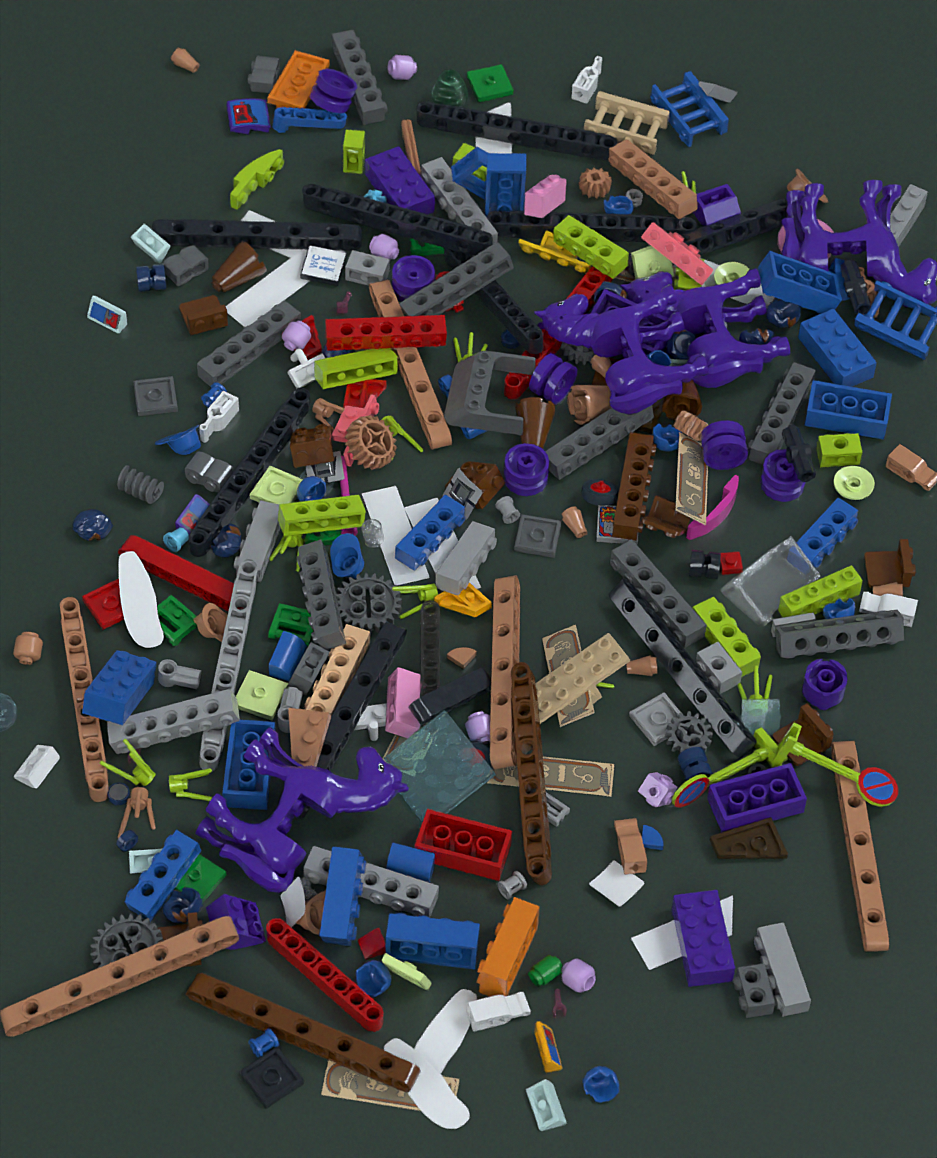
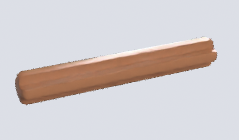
M409 119L403 120L401 126L407 158L420 175L421 169L412 122Z

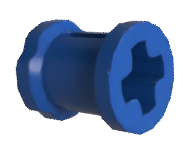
M214 382L208 393L201 396V400L209 408L222 391L227 392V390L221 384Z
M268 1028L258 1038L250 1039L249 1045L254 1054L260 1058L267 1050L279 1046L276 1035Z

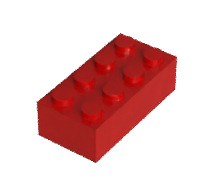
M427 809L415 848L435 853L436 865L500 881L511 847L512 831Z

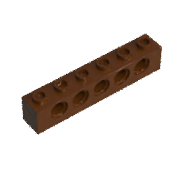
M631 432L629 434L613 524L612 537L637 541L638 533H642L643 523L640 521V517H645L646 505H643V502H647L649 490H645L646 486L650 487L651 475L648 474V471H653L654 460L651 459V456L655 457L657 446L653 444L654 436Z

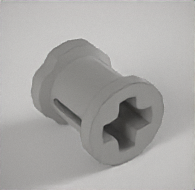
M510 496L502 497L496 502L495 506L501 511L504 523L510 524L519 519L520 512L515 509L513 499Z
M515 871L513 876L507 880L497 883L500 893L506 899L512 898V894L518 890L527 888L524 877L518 871Z

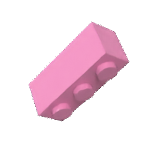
M549 175L525 193L524 215L543 218L565 201L566 179H562L558 175Z
M398 667L388 677L385 731L405 738H409L414 732L418 731L420 724L408 706L420 698L422 690L420 674Z

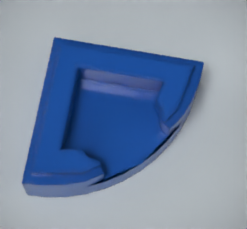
M643 825L642 840L644 848L663 850V839L659 832L650 826Z

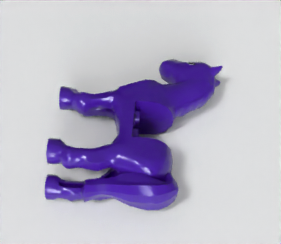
M880 180L865 181L863 183L864 194L860 197V206L866 215L867 224L847 232L838 233L824 230L816 218L818 200L824 195L823 184H808L805 186V192L793 190L786 193V200L788 202L786 212L788 218L782 219V225L786 234L781 255L828 271V253L838 256L844 252L856 255L866 251L868 277H873L880 282H887L892 288L928 305L933 304L937 300V287L935 284L937 262L932 258L924 259L917 268L907 273L900 260L899 247L891 232L890 225L892 205L901 196L902 187L900 185H887L883 187V182ZM882 190L883 197L876 203L875 208L876 196ZM800 206H802V208H803V214H802V216H801Z
M757 268L748 270L745 276L729 283L692 288L685 291L676 289L674 292L677 303L667 305L664 311L659 313L669 318L672 313L679 311L686 330L693 334L704 332V335L695 339L687 350L688 359L695 354L703 355L708 365L709 374L694 377V383L706 388H716L748 372L760 374L763 369V363H770L773 358L778 356L785 357L790 355V345L786 336L772 337L768 344L765 345L747 344L733 338L725 326L724 322L748 323L752 322L756 315L766 314V304L762 295L754 297L750 303L741 307L731 308L723 306L725 299L746 295L751 288L761 286ZM660 271L648 277L638 278L629 284H620V287L627 292L628 300L638 304L658 295L663 287L669 284L672 285L673 278L669 272Z
M671 284L663 287L658 295L645 302L609 310L601 314H584L588 309V299L583 294H573L563 301L549 305L543 311H534V314L543 320L537 326L541 330H546L549 336L560 342L591 348L599 357L607 358L620 354L623 355L624 359L609 367L605 375L607 386L611 392L610 406L613 410L620 413H638L666 395H680L682 393V382L688 383L698 375L705 376L709 374L708 365L703 355H692L681 366H663L653 363L643 352V342L654 340L666 341L671 339L674 332H680L685 329L679 311L672 313L669 319L659 325L639 326L641 319L662 313L667 305L677 303Z
M269 727L259 741L255 739L249 745L244 758L255 764L257 773L277 777L285 782L279 805L271 817L260 824L243 822L233 816L227 808L226 799L217 793L206 808V812L215 817V822L210 817H205L199 824L195 834L209 841L212 846L220 848V857L235 861L246 875L259 886L271 892L282 893L292 884L295 868L299 866L307 854L302 847L286 836L292 827L291 821L295 816L298 818L305 808L303 806L304 803L320 814L332 818L336 813L375 811L380 807L388 805L397 793L407 792L409 788L407 784L402 782V772L393 765L386 763L372 747H363L357 751L356 762L359 773L358 779L354 780L340 777L324 768L312 765L303 766L282 750L279 745L278 733ZM264 749L267 750V752H268V757H267V755L265 754ZM216 825L227 829L233 838L220 832Z

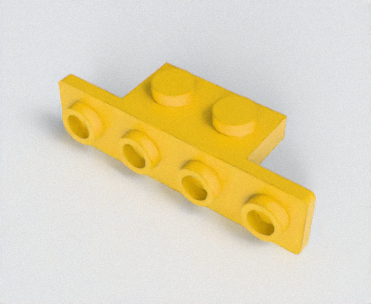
M546 231L540 246L519 239L518 243L522 248L521 250L526 253L532 254L534 252L545 260H550V258L557 260L559 265L565 267L568 265L573 266L576 271L581 273L588 272L591 268V265L577 260L578 256L557 245L554 242V233Z

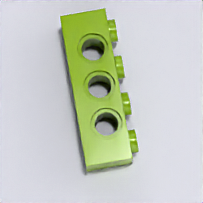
M570 215L554 228V242L557 245L567 249L573 255L578 256L587 264L592 265L612 279L628 266L629 252Z
M359 495L279 504L278 522L284 536L364 526L366 510Z
M851 565L781 596L778 611L783 618L807 613H814L815 615L822 612L825 605L835 603L839 598L844 602L849 598L860 595L863 580Z
M712 597L693 606V610L706 624V639L711 645L719 642L742 671L741 677L753 672L755 665L759 668L761 659L759 651L749 643L747 635L739 630L736 621L729 617L722 603L718 602L715 597Z

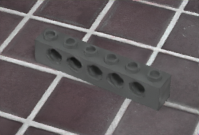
M353 30L332 34V48L341 71L352 78L357 84V90L352 98L363 125L385 121V112H387L386 102H382L381 90L376 87L375 76L371 75L370 63H366V54L364 49L361 50L359 37L355 36Z
M496 242L399 303L403 315L428 316L442 314L513 269L514 266L510 255Z
M285 300L275 305L269 312L261 315L254 323L246 326L236 336H232L228 342L221 347H217L206 358H202L197 363L198 377L210 387L214 382L223 384L282 340V332H284L289 323L301 321V313Z
M793 362L790 369H786L783 377L784 382L779 383L776 390L777 396L772 397L769 404L770 410L769 412L765 411L762 418L763 424L762 426L758 425L754 435L756 438L755 440L751 439L747 450L750 452V461L764 465L765 458L770 453L781 449L784 443L782 430L789 425H793L812 387L815 369Z
M652 405L633 414L620 413L610 408L545 451L549 458L548 471L558 480L569 475L596 455L601 454L604 450L616 444L619 440L630 434V432L633 433L637 428L654 418Z
M321 539L298 547L299 556L296 559L299 567L302 568L299 574L302 582L305 583L302 589L305 598H308L305 604L308 613H311L308 620L311 628L314 629V632L311 633L314 644H319L325 650L346 644L328 552Z
M632 539L611 551L610 564L612 568L634 585L684 648L705 637L706 624Z
M897 609L775 626L776 650L781 658L790 659L797 655L812 656L818 652L833 653L840 649L854 650L861 646L875 647L877 644L882 643L895 644L897 641H904V617ZM884 627L881 632H877L879 628ZM860 630H864L862 634L857 635ZM843 633L841 637L836 638L838 634ZM819 636H823L822 639L816 641ZM803 638L800 643L795 644L798 639Z

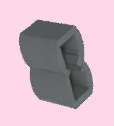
M257 56L256 61H252V74L248 76V85H251V91L265 93L272 91L279 75V58Z
M194 245L182 249L179 254L170 256L163 262L165 274L177 286L187 283L193 277L203 274L209 268L208 258Z
M197 451L185 467V475L188 481L193 484L204 485L211 492H219L233 473V467L230 464L214 459L212 456Z

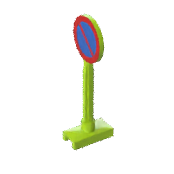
M793 723L777 747L779 751L773 758V762L781 765L789 752L796 756L805 757L855 781L859 794L872 805L879 807L888 806L898 796L897 783L891 774L885 770L872 767L858 773L797 742L802 726Z
M762 727L755 730L753 736L757 743L754 747L757 750L753 754L712 774L710 777L704 774L692 777L674 793L672 803L677 808L687 806L698 799L709 785L718 783L756 762L766 760L772 768L781 766L773 762V758L779 751L777 744Z

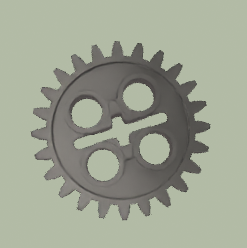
M365 573L364 578L357 574L356 580L349 577V584L342 582V588H337L336 594L342 622L345 621V626L348 624L368 630L370 634L372 629L379 633L380 627H383L387 621L394 624V619H399V613H401L402 609L401 592L392 590V587H397V585L391 586V580L384 582L383 575L377 579L375 573L371 578L367 573ZM366 589L369 590L370 618L367 617Z
M132 914L129 915L128 919L121 915L120 921L117 922L115 918H112V925L104 923L106 929L97 930L100 937H93L95 944L91 945L93 951L91 956L94 960L95 968H100L129 956L119 937L120 934L124 935L133 954L160 943L164 939L160 929L157 928L155 923L151 924L149 918L143 921L141 915L136 920ZM119 974L115 979L121 978L124 974Z

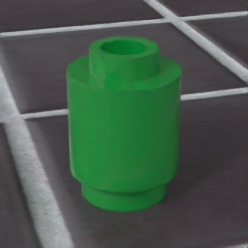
M547 955L531 967L528 976L535 986H545L562 973V963L556 956Z

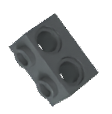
M310 642L287 686L297 688L302 691V694L307 695L329 651Z
M765 964L738 967L737 974L733 977L735 990L740 992L739 1006L741 1010L745 1011L746 1018L773 1014L775 1001ZM747 979H751V980H753V981H755V982H754V983H750V982H748V981H746V980H747ZM752 999H757V1000H759L760 1002H759V1003H755V1002L752 1001Z

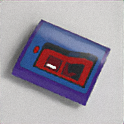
M236 99L227 101L230 131L248 134L250 129L268 132L271 128L266 100Z

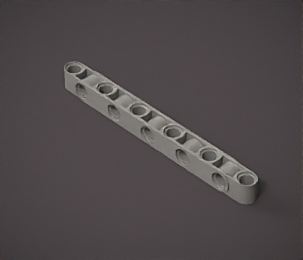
M244 559L239 565L211 694L231 689L233 694L235 693L257 584L258 565L252 559ZM237 607H243L245 609L239 610L237 609ZM234 643V644H236L237 646L232 647V646H229V644ZM221 681H228V682H230V683H229V684H223V683H221ZM219 726L209 731H203L199 760L201 769L211 768L212 771L217 769L228 726ZM211 756L214 760H206L205 757Z

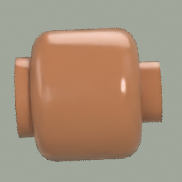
M23 632L22 635L16 637L13 655L20 660V663L31 665L32 662L40 659L43 641L38 637V634Z

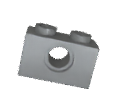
M352 250L345 267V280L364 285L386 280L389 274L390 259Z
M719 642L697 652L695 663L720 694L741 682L742 671Z

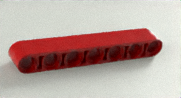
M130 535L118 550L119 555L134 551L147 572L229 611L234 583L135 535ZM237 607L239 610L244 609L243 607Z
M275 918L267 923V942L366 1030L376 1032L382 1028L383 1008L283 920ZM275 931L281 932L279 934H273V932ZM295 945L297 947L289 948L288 946ZM311 959L313 961L305 962L304 960ZM322 973H327V974H329V975H328V976H321L320 974H322ZM338 987L345 988L342 991L336 990ZM356 1001L361 1002V1004L354 1005L352 1003ZM370 1016H376V1017H378V1018H376V1019H370V1018H368V1017H370Z

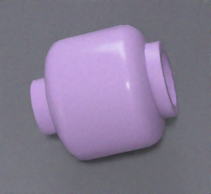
M395 55L392 60H389L388 72L394 79L409 80L416 73L417 65L412 57L408 55Z
M385 234L375 236L369 245L371 255L392 260L399 253L397 241Z
M299 320L297 322H290L282 333V339L285 342L284 346L291 351L303 349L311 338L310 327Z
M477 712L468 717L465 727L471 742H479L484 745L490 743L491 716L489 714Z
M580 959L571 960L562 968L563 983L576 992L588 991L595 983L596 977L593 967Z

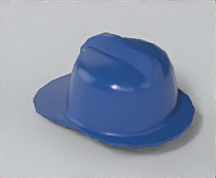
M199 425L162 438L155 442V445L167 443L174 452L180 455L190 454L201 447L196 431Z
M350 533L337 537L330 548L333 573L338 577L356 579L357 574H360L365 564L358 538Z

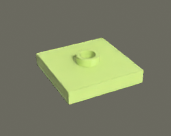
M652 246L631 253L635 279L648 277L660 271L669 272L674 277L672 262Z
M269 466L250 493V499L257 502L261 500L274 504L294 503L298 497L297 487L302 479Z
M249 670L236 695L238 709L272 721L281 704L284 689L289 688L287 686L288 683Z
M386 953L382 958V962L390 971L425 990H428L431 986L430 980L423 973L417 971V967L407 961L402 963Z

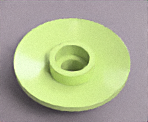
M727 262L715 270L714 281L716 285L729 283L745 276L750 269L741 263Z
M847 466L840 469L834 477L836 491L847 499H864L873 492L874 478L864 468Z

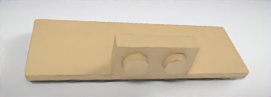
M609 633L536 683L540 724L559 710L565 708L589 689L592 703L594 704L602 698L596 685L630 662L629 657Z

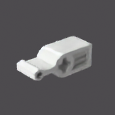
M595 57L592 67H585L573 84L572 99L588 103L597 88L598 75L601 73L602 57Z
M222 391L208 408L207 421L200 425V441L207 442L213 431H221L228 425L239 411V400L237 397Z
M863 592L859 612L875 613L898 609L904 617V626L912 627L918 600L893 594L878 596L869 592Z
M518 992L506 997L495 995L468 1002L466 1013L474 1032L505 1024L512 1018L527 1016L531 1011L524 992Z

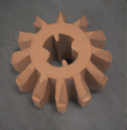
M593 167L592 170L586 169L585 173L581 174L579 187L583 195L587 194L588 198L593 196L597 199L598 196L604 198L605 194L609 193L611 177H609L608 172H603L602 168L596 170Z
M681 411L674 423V427L697 441H701V432L708 426L706 422L687 411Z

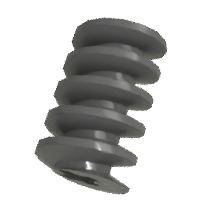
M126 465L119 475L118 489L125 491L127 494H132L135 498L139 497L140 500L146 501L148 504H153L161 496L164 483L162 481L157 485L158 480L156 478L150 482V475L144 477L143 472L137 474L135 468L130 471V466Z

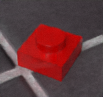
M740 552L721 553L720 568L722 575L742 573L743 566Z

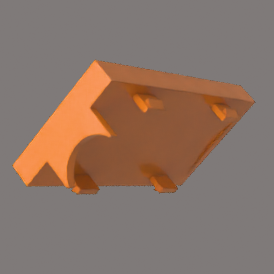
M295 51L270 92L268 103L276 105V109L279 107L305 109L311 99L310 93L316 84L319 71L328 69L330 60Z

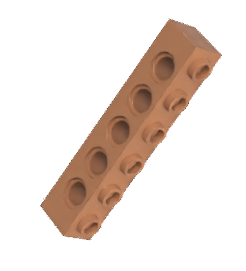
M628 139L609 148L610 164L633 181L636 186L644 190L647 195L654 198L658 204L665 207L669 213L680 219L697 210V194Z

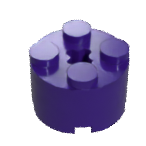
M817 659L810 663L806 669L802 694L812 705L817 706L820 710H827L842 701L847 685V672L835 660L822 661L823 659Z

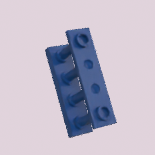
M691 71L684 73L681 85L661 92L656 84L652 85V93L650 95L652 103L660 109L670 111L669 123L688 147L692 146L693 135L711 128L717 129L720 135L727 133L729 119L712 97L706 95ZM684 91L691 96L673 104H670L666 99ZM691 104H697L700 108L683 116H680L676 111ZM701 116L709 119L708 122L693 128H689L686 122Z
M876 280L874 291L878 293L871 304V309L864 315L858 313L854 326L925 360L929 352V346H927L926 342L937 324V307H932L898 291L887 282ZM887 296L895 300V303L884 323H879L873 317L884 297ZM904 304L912 308L913 311L902 331L897 332L892 329L891 325ZM920 313L931 317L920 339L914 340L909 337L908 334Z

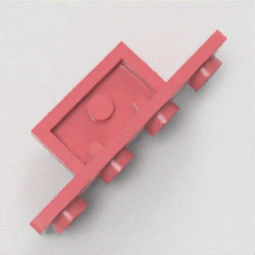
M653 222L641 236L643 240L700 285H703L712 274L713 269L700 259L699 250L691 244L689 246L683 242L684 238L678 233H667Z
M370 395L365 408L345 406V410L342 412L333 431V441L346 443L348 441L345 438L346 430L354 420L361 416L371 415L374 417L378 414L379 403H377L375 395ZM347 446L344 451L346 465L351 467L356 459H352V453H347L350 449Z

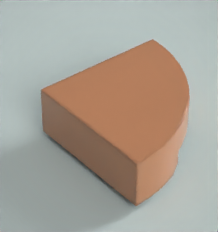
M465 647L456 648L447 654V659L464 669L476 656L477 651Z

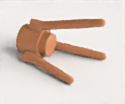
M319 398L314 403L312 410L316 413L315 419L327 426H331L324 418H329L333 411L342 414L345 409Z
M136 787L131 790V798L127 799V807L118 838L125 830L132 807L135 809L136 818L139 817L140 810L147 807L152 830L156 828L152 811V799L148 798L147 789Z

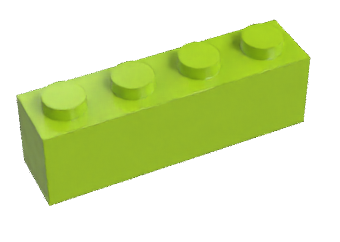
M391 348L369 349L314 361V376L323 389L398 374L397 355Z

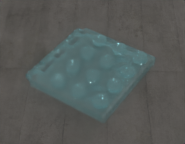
M445 710L384 757L386 763L393 765L402 772V782L407 784L409 789L407 793L400 792V794H404V800L413 811L416 810L415 814L421 822L424 820L427 809L447 814L496 775Z

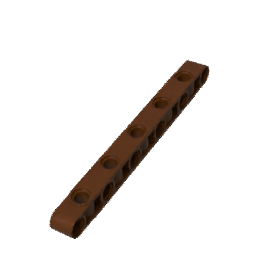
M519 662L511 669V693L524 851L529 875L536 884L544 885L550 881L552 870L538 695L533 672L526 663ZM533 750L530 754L526 755L528 751ZM536 789L534 793L529 794L531 790ZM540 829L537 833L532 834L534 830ZM543 869L540 874H536L538 870Z
M198 973L186 992V995L198 1004L262 1032L269 1028L277 1038L403 1092H410L421 1072L420 1068L412 1062L206 974ZM220 995L225 996V997L222 998V999L216 998L217 996H220ZM265 1013L266 1015L258 1016L257 1014ZM302 1030L307 1031V1033L300 1034L298 1032ZM342 1048H347V1049H349V1050L346 1051V1052L340 1051V1049H342ZM389 1066L390 1069L384 1070L381 1067Z

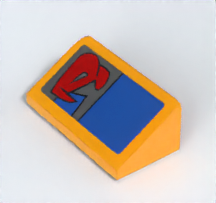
M538 1021L535 1024V1036L544 1070L546 1073L559 1071L562 1069L553 1032L551 1028Z

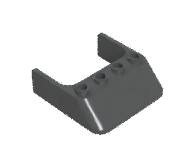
M481 351L458 362L454 369L444 414L446 423L458 427L522 435L523 417L491 413L486 410L485 404L493 370L532 375L535 370L536 358Z

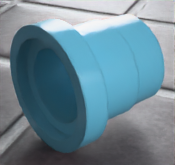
M181 527L172 533L165 534L163 537L164 544L172 552L179 551L181 546L189 540V534Z

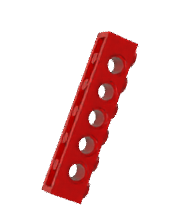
M445 315L326 319L325 323L327 351L446 346Z

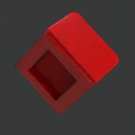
M376 928L358 939V944L365 960L386 953V943L380 928Z

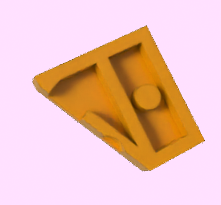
M471 583L468 584L466 589L461 591L459 596L444 591L434 597L436 605L472 617H477L492 608V602Z

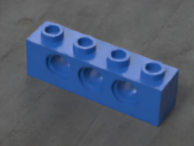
M444 495L395 546V559L414 571L420 565L423 566L432 552L435 553L445 539L450 538L453 530L463 524L465 521V506Z
M837 498L793 545L788 561L807 573H810L813 568H818L823 557L831 554L835 544L843 541L846 532L849 529H854L858 523V510Z
M178 830L173 835H169L164 843V848L153 857L151 866L140 875L138 884L127 893L125 903L128 909L137 915H141L144 919L149 918L151 922L202 851L198 842ZM173 854H179L177 859L170 860ZM160 872H167L164 877L157 878ZM147 890H154L150 896H144Z

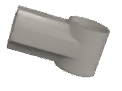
M169 659L163 660L158 665V681L162 686L171 687L179 685L194 689L198 688L201 670L178 666L173 660Z
M294 687L284 689L281 706L278 710V727L285 733H290L289 720H285L289 718L288 708L299 709L302 699V691Z

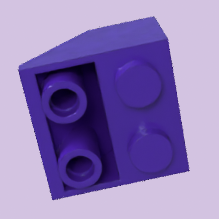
M728 184L697 194V210L693 212L702 227L741 213L737 197Z
M223 894L206 907L209 922L225 916H229L233 920L239 940L235 944L226 947V949L234 950L262 944L266 941L258 907L255 902Z

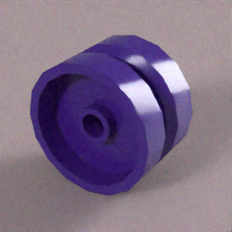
M322 69L318 73L316 84L310 93V98L316 105L327 111L345 113L350 107L351 98L355 95L357 84L352 78L342 72Z
M405 256L399 259L392 269V288L399 302H403L435 280L434 266L429 260L421 256Z
M550 353L535 368L529 383V389L538 396L544 395L546 401L549 400L554 405H557L570 392V388L577 377V368L568 362L563 363L560 357Z
M729 420L711 423L701 432V445L703 447V459L707 466L717 470H729L745 462L748 450L745 443V430L742 425Z
M527 443L511 448L507 452L504 462V481L506 482V487L511 492L521 496L536 495L543 491L548 481L549 458L547 453L542 448Z
M786 449L776 450L765 458L760 482L764 493L773 500L781 502L792 501L798 498L804 491L805 482L798 479L793 464L788 463Z

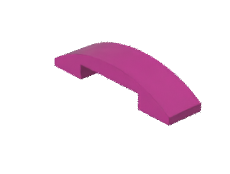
M734 475L724 486L722 501L706 517V525L696 520L689 524L687 539L692 540L709 533L728 516L736 499L739 476Z

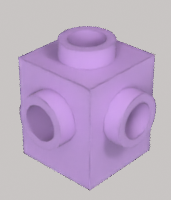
M656 772L648 774L638 792L646 797V801L650 805L659 807L669 805L672 802V797L677 787L672 784L673 781L668 776Z

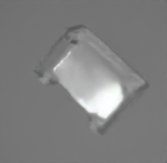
M791 536L774 546L719 590L757 625L762 623L764 626L774 619L772 615L779 608L781 596L815 582L821 575Z

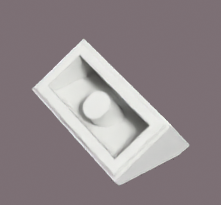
M37 745L16 772L14 778L32 788H38L59 760L58 753L51 746Z

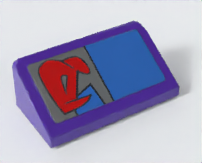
M195 494L176 520V530L180 527L184 528L190 535L210 504L201 496Z

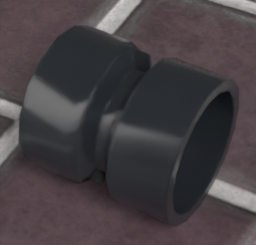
M692 549L689 576L701 577L705 575L706 578L718 580L721 553L709 552L705 554L702 550Z

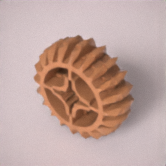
M369 415L361 416L350 424L346 430L345 438L348 441L345 445L350 448L347 453H352V459L358 460V465L363 464L364 469L370 467L373 470L382 468L391 462L392 458L396 455L394 451L397 449V446L394 443L397 440L392 437L394 432L389 431L390 425L385 426L384 420L379 421L378 416L372 417Z

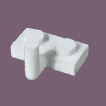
M296 349L291 355L293 362L299 360L301 365L287 372L296 389L316 380L314 376V361L325 359L323 353L310 360L306 358L302 349Z
M387 703L367 706L354 730L368 728L370 739L376 741L378 739V727L386 726Z

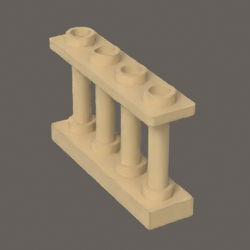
M599 91L596 97V110L598 112L594 121H585L584 130L614 136L617 139V144L628 139L643 152L654 155L657 140L654 137L659 127L667 128L670 111ZM606 112L616 115L611 126L601 124ZM623 117L634 120L629 131L618 129ZM641 122L651 125L647 136L636 134Z

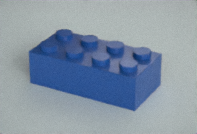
M487 153L486 218L492 211H524L526 154Z
M772 251L768 252L758 266L762 292L767 296H773L785 302L799 305L802 308H808L819 314L833 308L836 309L842 301L837 274Z
M834 308L800 323L799 340L834 384L853 387L874 378L877 362Z
M813 380L805 426L850 434L858 433L861 436L884 439L892 394Z
M116 650L86 689L82 713L123 725L154 684L157 662L146 657L129 654L126 651Z
M240 720L231 724L222 793L223 798L226 799L227 807L267 810L271 776L257 773L255 764L246 760L244 754L249 745L255 739L259 741L269 727L275 730V722ZM264 749V752L268 757V752Z
M332 847L320 937L324 943L351 946L352 940H356L357 927H355L354 921L355 918H359L360 905H358L357 900L358 896H362L363 892L361 874H365L366 860H364L360 850Z
M389 913L386 933V954L399 961L475 969L480 924L472 921H452L448 918L433 919L427 916L416 917L407 916L404 913Z

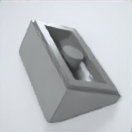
M702 81L699 82V86L707 96L730 103L737 95L736 91Z

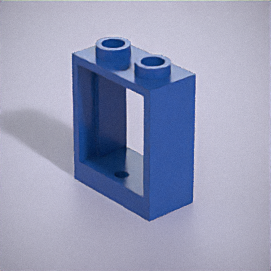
M477 146L451 167L452 180L485 199L486 181H482L472 175V173L482 165L487 168L488 152Z

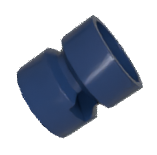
M164 264L153 265L152 268L148 266L136 267L139 292L150 291L151 288L155 290L166 289Z
M691 747L679 754L678 762L683 771L685 781L700 774H704L707 777L713 774L703 748Z

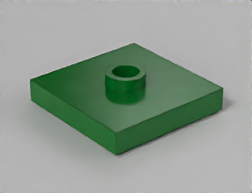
M502 64L467 72L468 81L478 102L513 95L514 90Z
M199 854L174 890L182 891L184 887L193 888L200 894V898L204 902L226 877L227 872Z

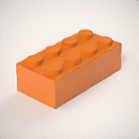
M515 897L511 905H506L503 913L505 919L503 923H498L495 930V941H490L486 951L488 956L486 960H481L478 968L480 973L477 983L480 984L479 993L490 997L495 995L506 997L537 931L540 906Z

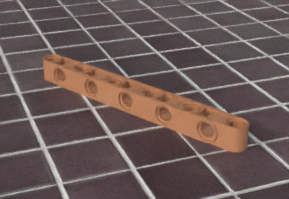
M389 280L369 284L370 295L378 317L404 316ZM391 348L397 355V365L430 448L436 449L452 445L449 428L417 348Z
M516 575L498 578L494 582L490 760L493 769L516 766L517 764L511 693V669L516 663H519L520 584Z
M67 597L60 602L61 625L86 782H88L91 799L95 802H103L108 798L109 786L107 768L100 765V761L106 762L99 718L85 716L86 714L82 713L84 693L93 682L83 619L80 614L78 600L73 597Z
M832 742V760L860 773L855 742ZM834 772L864 951H888L889 937L866 802L859 794L855 781Z
M229 916L218 918L4 1008L0 1011V1018L6 1035L17 1036L235 944L239 940V936L232 918ZM209 938L208 941L200 943L203 939ZM166 956L165 959L158 961L160 957ZM119 974H124L121 978L115 979ZM76 992H81L78 996L73 997ZM38 1010L35 1014L30 1015L32 1011Z

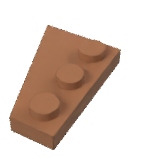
M288 708L292 759L303 766L312 765L317 767L331 715L329 712Z

